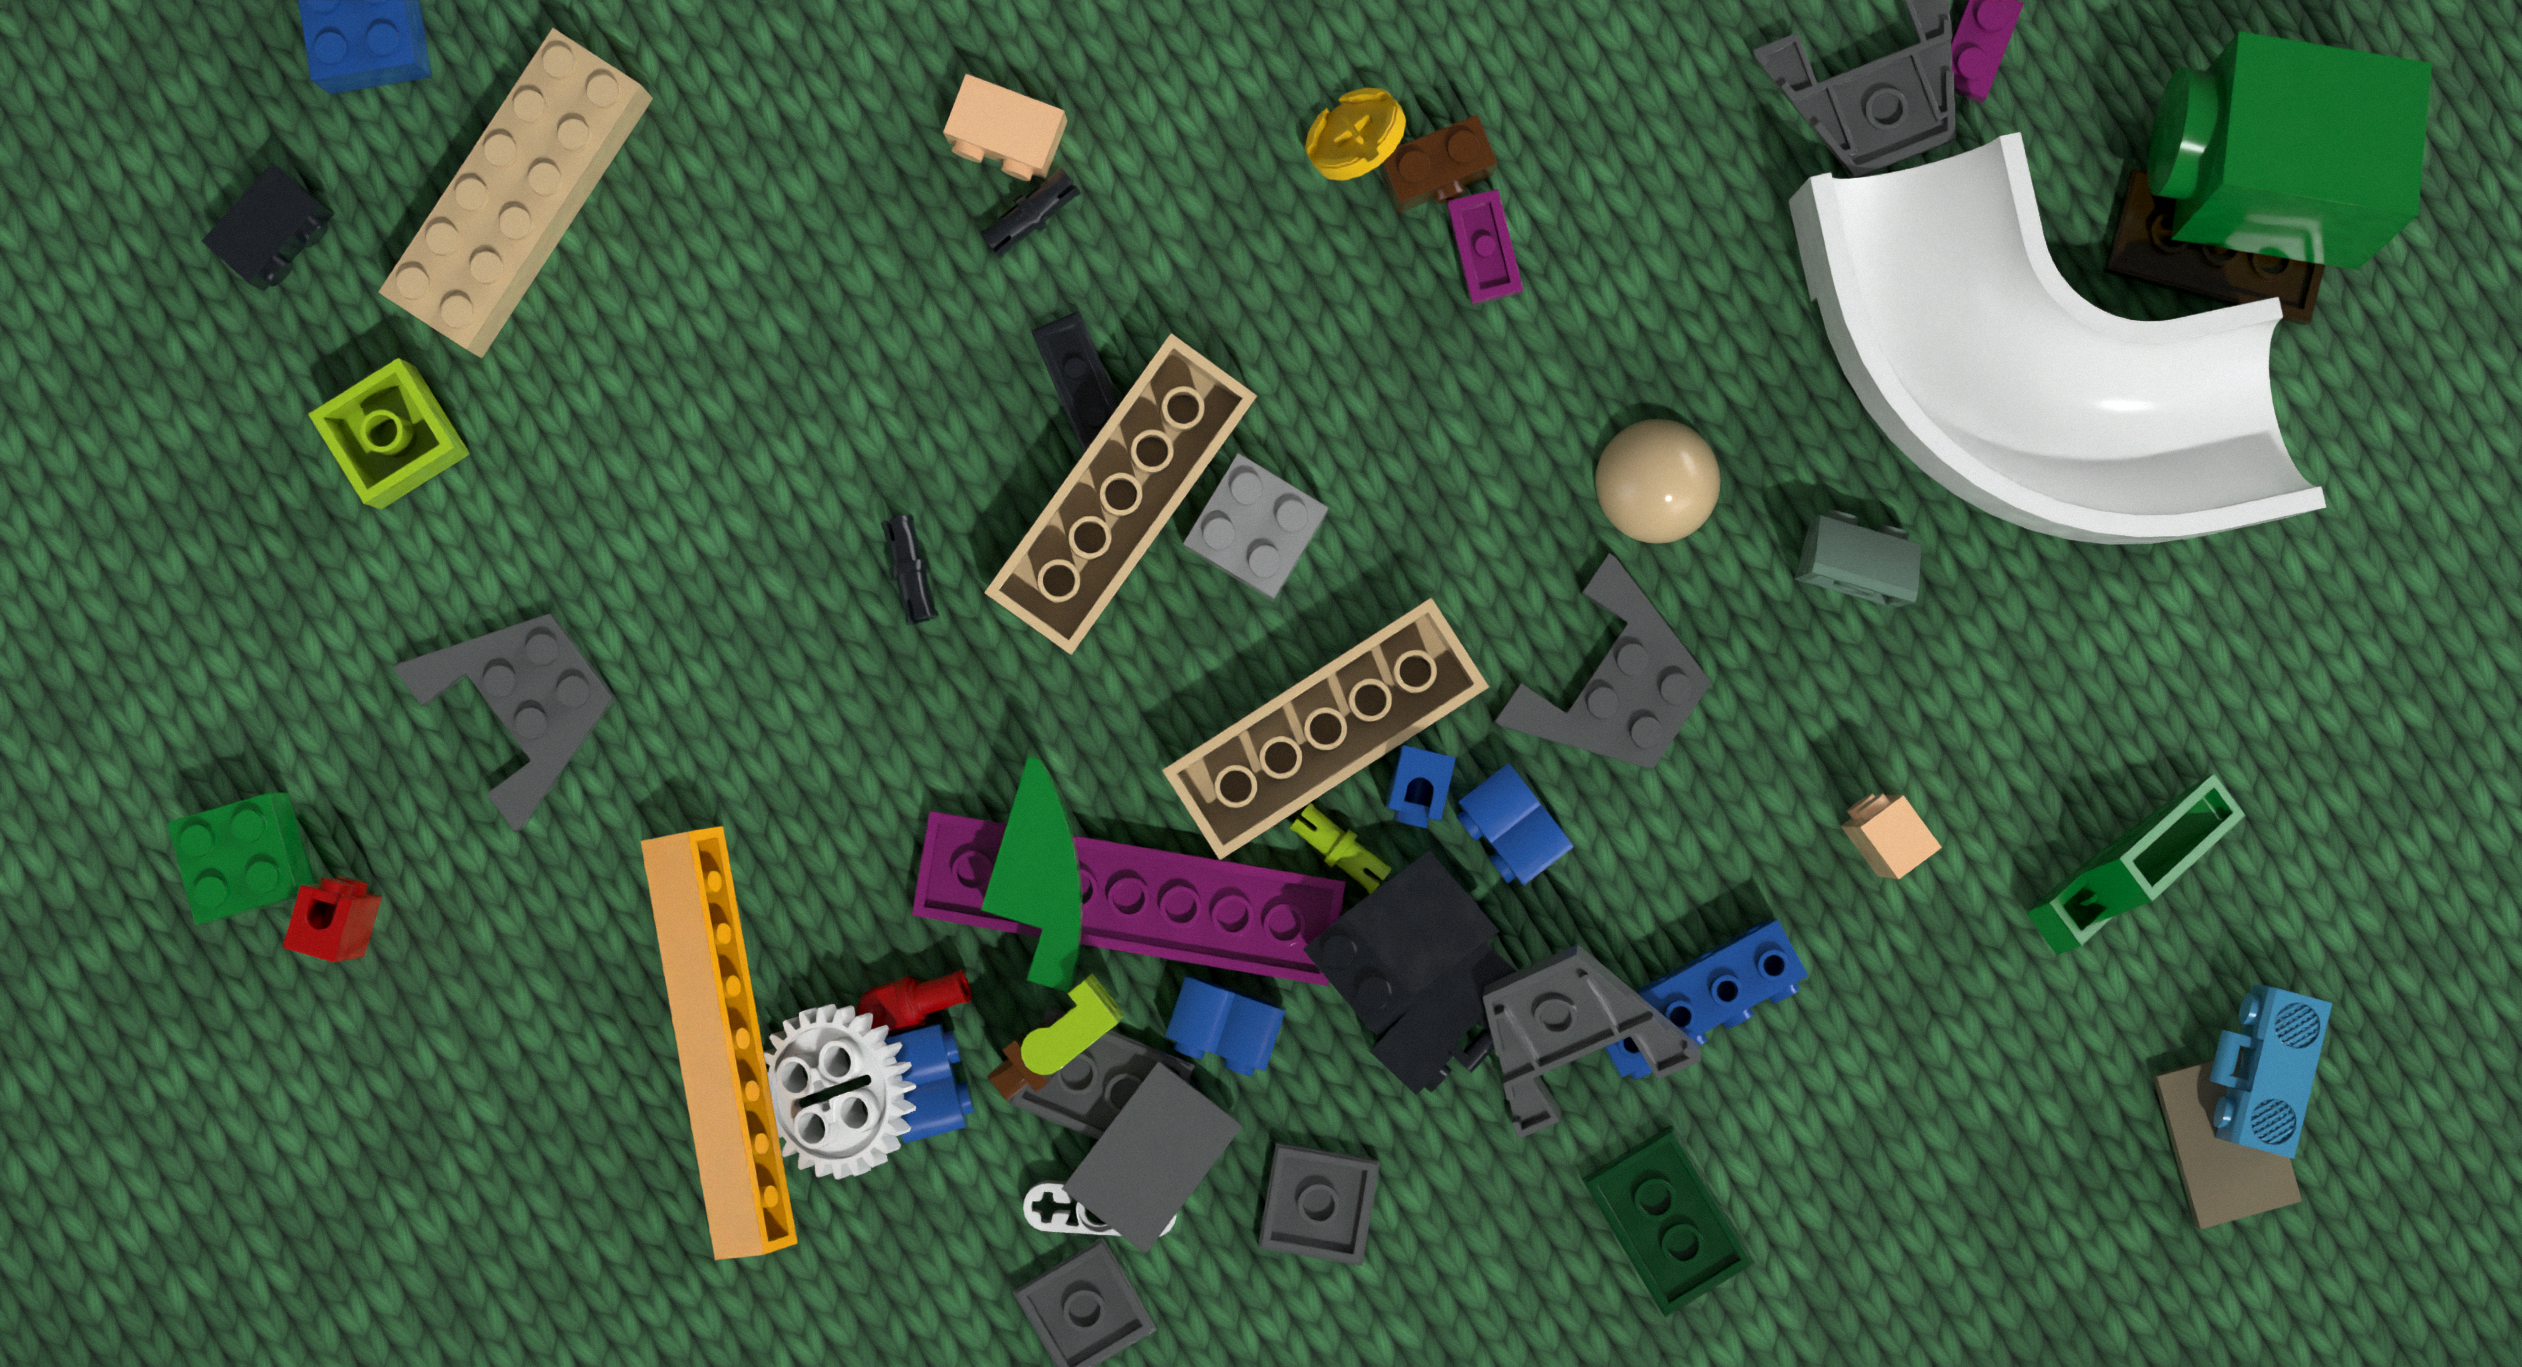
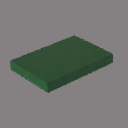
M1671 1125L1581 1179L1664 1317L1669 1316L1755 1263L1674 1127Z

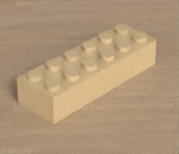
M552 28L378 293L466 350L483 358L653 99L641 84Z
M1171 333L984 593L1072 655L1257 395Z
M1430 598L1162 771L1213 851L1221 860L1483 692L1489 686L1433 599Z

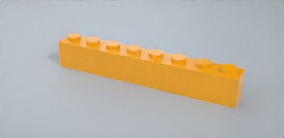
M720 826L641 841L644 867L648 880L715 1260L765 1255L798 1242L724 828Z

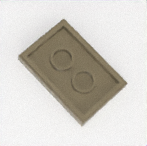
M2244 1049L2239 1050L2233 1077L2238 1076ZM2215 1057L2152 1075L2194 1224L2199 1229H2205L2302 1201L2290 1158L2215 1138L2218 1127L2214 1126L2213 1121L2215 1108L2218 1100L2222 1096L2226 1097L2229 1087L2209 1081Z

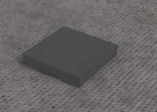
M1276 1142L1258 1248L1362 1266L1380 1160Z
M1105 1236L1013 1290L1014 1296L1056 1367H1095L1157 1330L1155 1321Z

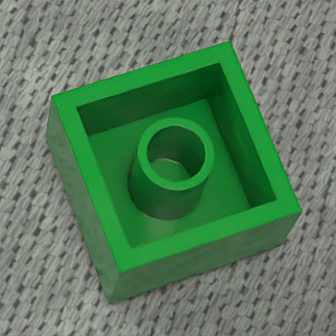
M266 793L167 822L195 925L223 921L297 899L301 885L314 884L289 793Z

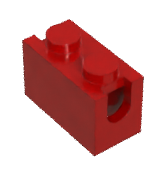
M337 876L336 879L321 877L318 884L301 885L282 948L331 962L365 957L382 896L366 893L368 883L345 876Z

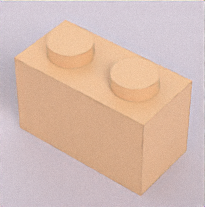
M966 74L943 133L948 143L954 145L953 153L977 163H981L983 157L1003 163L1001 170L1006 174L1024 181H1030L1032 175L1046 179L1066 127L1067 118L1064 110Z
M1871 793L1847 810L1851 819L1841 825V828L1878 877L1900 879L1942 848L1904 795H1884V793H1881L1875 797Z

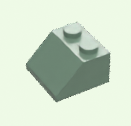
M1828 510L1827 516L1819 515L1811 519L1794 576L1795 580L1893 609L1915 603L1919 588L1922 545L1907 541L1909 532L1887 525H1879L1877 531L1857 526L1858 517L1835 510Z

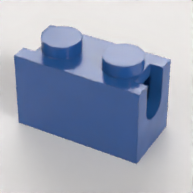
M1404 745L1398 747L1384 808L1395 810L1393 821L1427 828L1429 819L1441 821L1455 757Z

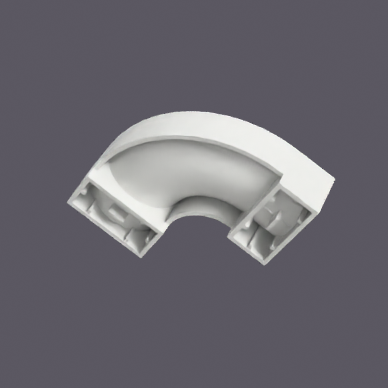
M2021 132L1999 136L1992 142L1971 151L1901 171L1851 179L1832 178L1831 172L1812 176L1789 200L1810 301H1818L1828 338L1846 378L1865 409L1888 438L1923 472L1954 495L1993 516L2032 531L2068 540L2102 544H2153L2181 539L2187 540L2326 508L2322 486H2313L2307 482L2292 462L2283 442L2274 411L2269 378V350L2274 328L2279 320L2283 318L2279 297L2164 321L2130 320L2112 315L2090 304L2069 286L2050 256L2042 230Z

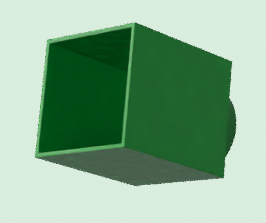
M2239 31L2207 71L2179 67L2169 79L2157 110L2150 140L2147 166L2150 192L2153 195L2176 199L2172 239L2355 270L2361 268L2418 216L2432 63Z

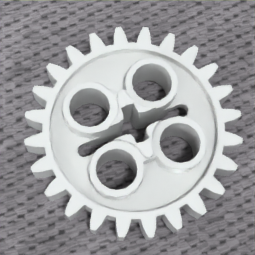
M830 1004L818 1009L812 1008L799 1012V1017L783 1022L784 1031L770 1035L769 1038L775 1048L763 1051L765 1062L770 1065V1068L767 1069L778 1136L779 1138L783 1137L787 1141L783 1148L782 1156L787 1157L800 1153L798 1168L802 1170L815 1165L816 1177H822L833 1173L835 1179H841L852 1174L857 1176L871 1171V1167L873 1168L887 1162L886 1154L901 1148V1144L896 1136L907 1133L911 1129L908 1123L901 1118V1115L916 1110L915 1105L904 1100V1093L916 1089V1084L903 1081L901 1075L912 1066L911 1062L897 1063L894 1057L903 1045L901 1042L887 1045L884 1040L888 1034L889 1027L884 1025L871 1030L873 1014L866 1013L855 1017L854 1006L837 1009L835 1004ZM845 1050L850 1056V1066L848 1065L845 1058ZM803 1067L807 1072L808 1081L804 1077ZM865 1075L871 1077V1083L867 1086L806 1108H802L799 1105V1101L803 1097ZM862 1101L865 1103L867 1107L868 1117L865 1115L863 1111ZM820 1117L824 1122L825 1132L820 1125Z

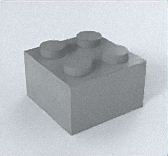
M1238 453L1183 545L1186 550L1274 602L1326 517L1329 508Z

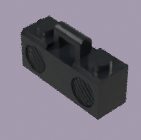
M1486 943L1383 1031L1368 1047L1370 1053L1416 1096L1424 1087L1431 1093L1443 1082L1452 1070L1446 1064L1452 1057L1472 1073L1495 1048L1483 1001L1484 987L1517 971ZM1478 1021L1484 1029L1463 1051L1456 1043Z

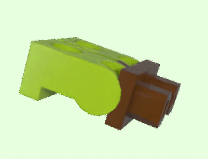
M1093 973L1068 993L1076 1003L1075 1006L1057 1020H1046L1038 1024L1028 1035L1025 1032L1021 1033L1002 1050L1008 1058L987 1077L1006 1101L1010 1100L1027 1085H1030L1035 1092H1038L1050 1082L1057 1073L1056 1071L1083 1052L1123 1018L1125 1013Z

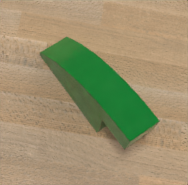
M1028 756L981 910L1042 928L1027 980L1068 993L1072 988L1080 954L1083 924L1082 876L1077 845L1066 808L1048 769L1041 759Z
M2214 773L2210 774L2164 804L2098 852L2047 893L2026 914L2056 955L2078 948L2114 916L2153 902L2246 815Z

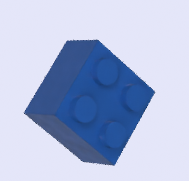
M298 0L310 78L312 82L328 94L432 77L419 0Z

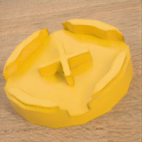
M1367 87L1348 92L1338 99L1341 105L1332 112L1326 108L1315 119L1307 134L1305 150L1317 172L1327 179L1345 181L1360 177L1382 164L1396 149L1404 135L1406 118L1399 103L1393 99L1390 93L1382 88Z

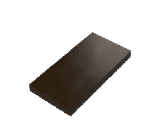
M2137 169L2129 172L2104 268L2105 273L2230 306L2279 297L2283 314L2282 320L2301 325L2311 323L2325 268L2324 264L2173 240L2172 232L2176 199L2153 195L2149 190L2147 172Z

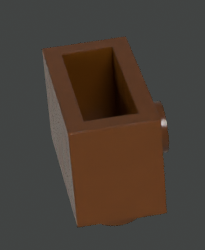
M1477 114L1396 147L1394 152L1378 166V169L1396 213L1399 214L1434 199L1437 204H1442L1461 196L1466 192L1464 187L1493 176L1498 163Z

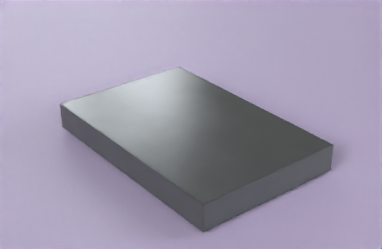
M1049 1005L1042 1022L1052 1019L1057 1020L1067 1011ZM1110 1029L1064 1067L1056 1071L1057 1073L1050 1082L1038 1092H1035L1030 1085H1027L1010 1099L1009 1104L1099 1140L1158 1061L1162 1062L1186 1082H1188L1195 1064Z
M1158 1061L1064 1184L1062 1190L1146 1254L1243 1125L1166 1065Z

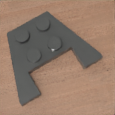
M1902 0L1919 44L1819 83L1815 79L1798 32L1754 49L1752 54L1755 62L1851 177H1865L1952 143L1956 139L1954 76L1951 54L1952 25L1949 0Z
M1609 553L1581 594L1625 623V626L1572 705L1565 713L1520 683L1493 723L1502 728L1561 743L1647 769H1654L1712 682L1617 558Z
M550 613L401 662L393 667L421 706L429 705L468 676L530 759V762L487 793L514 832H519L527 826L532 818L531 815L542 799L553 789L559 780L558 777L573 755L579 752L616 699L556 616Z
M1578 944L1484 987L1483 1001L1496 1056L1499 1055L1502 1067L1506 1099L1510 1101L1514 1133L1518 1139L1560 1122L1562 1110L1540 1078V1075L1627 1037L1633 1039L1657 1079H1661L1701 1061V1049L1695 1041Z

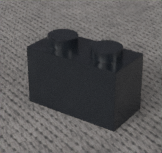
M272 163L204 237L202 242L247 283L265 291L269 286L273 287L280 284L290 274L293 268L292 260L304 247H312L322 239L328 230L327 222L334 213L289 173Z

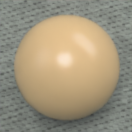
M1668 419L1640 421L1616 434L1603 450L1598 461L1595 476L1597 498L1608 520L1625 535L1638 541L1654 544L1680 540L1700 528L1711 515L1716 505L1721 482L1717 459L1706 440L1692 428Z

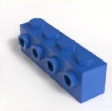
M1767 918L1639 988L1635 992L1700 1046L1708 1040L1704 1034L1708 1030L1723 1023L1726 1029H1729L1752 1017L1754 1013L1750 1007L1767 998L1774 1004L1795 994L1800 990L1797 982L1807 977L1808 974L1779 921ZM1631 1037L1603 1048L1615 1072L1622 1078L1631 1074L1633 1080H1636L1653 1072Z

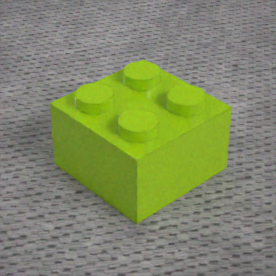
M400 358L395 359L308 414L362 502L381 510L470 455L416 366Z

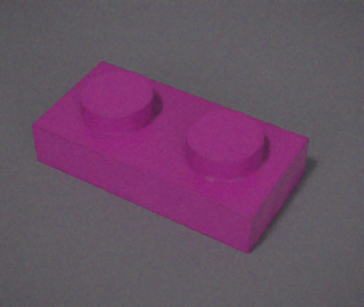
M2018 0L1966 1L1951 40L1954 93L1979 103L1986 100L2023 8V2Z
M1496 189L1447 201L1446 206L1471 306L1522 294L1523 287L1499 190Z

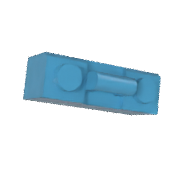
M2253 984L2252 992L2245 995L2240 1006L2239 1022L2243 1024L2241 1034L2221 1030L2209 1081L2229 1086L2226 1097L2222 1096L2215 1108L2213 1121L2214 1126L2218 1127L2215 1138L2284 1157L2295 1158L2331 1012V1002L2270 986ZM2240 1046H2243L2244 1051L2238 1076L2233 1077Z

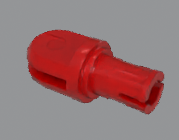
M962 970L922 983L911 976H906L865 992L857 1005V1016L866 1013L873 1014L871 1030L887 1025L889 1027L887 1036L910 1029H917L926 1024L930 1013L960 1003L970 1002L972 998L970 984Z

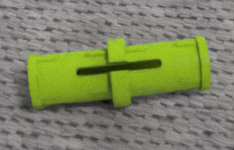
M1310 802L1301 815L1316 826L1317 829L1311 827L1299 816L1289 829L1295 831L1326 856L1324 862L1330 867L1336 864L1367 889L1368 893L1372 894L1380 885V881L1364 868H1368L1382 881L1392 868L1355 841L1358 835L1350 829L1344 832Z

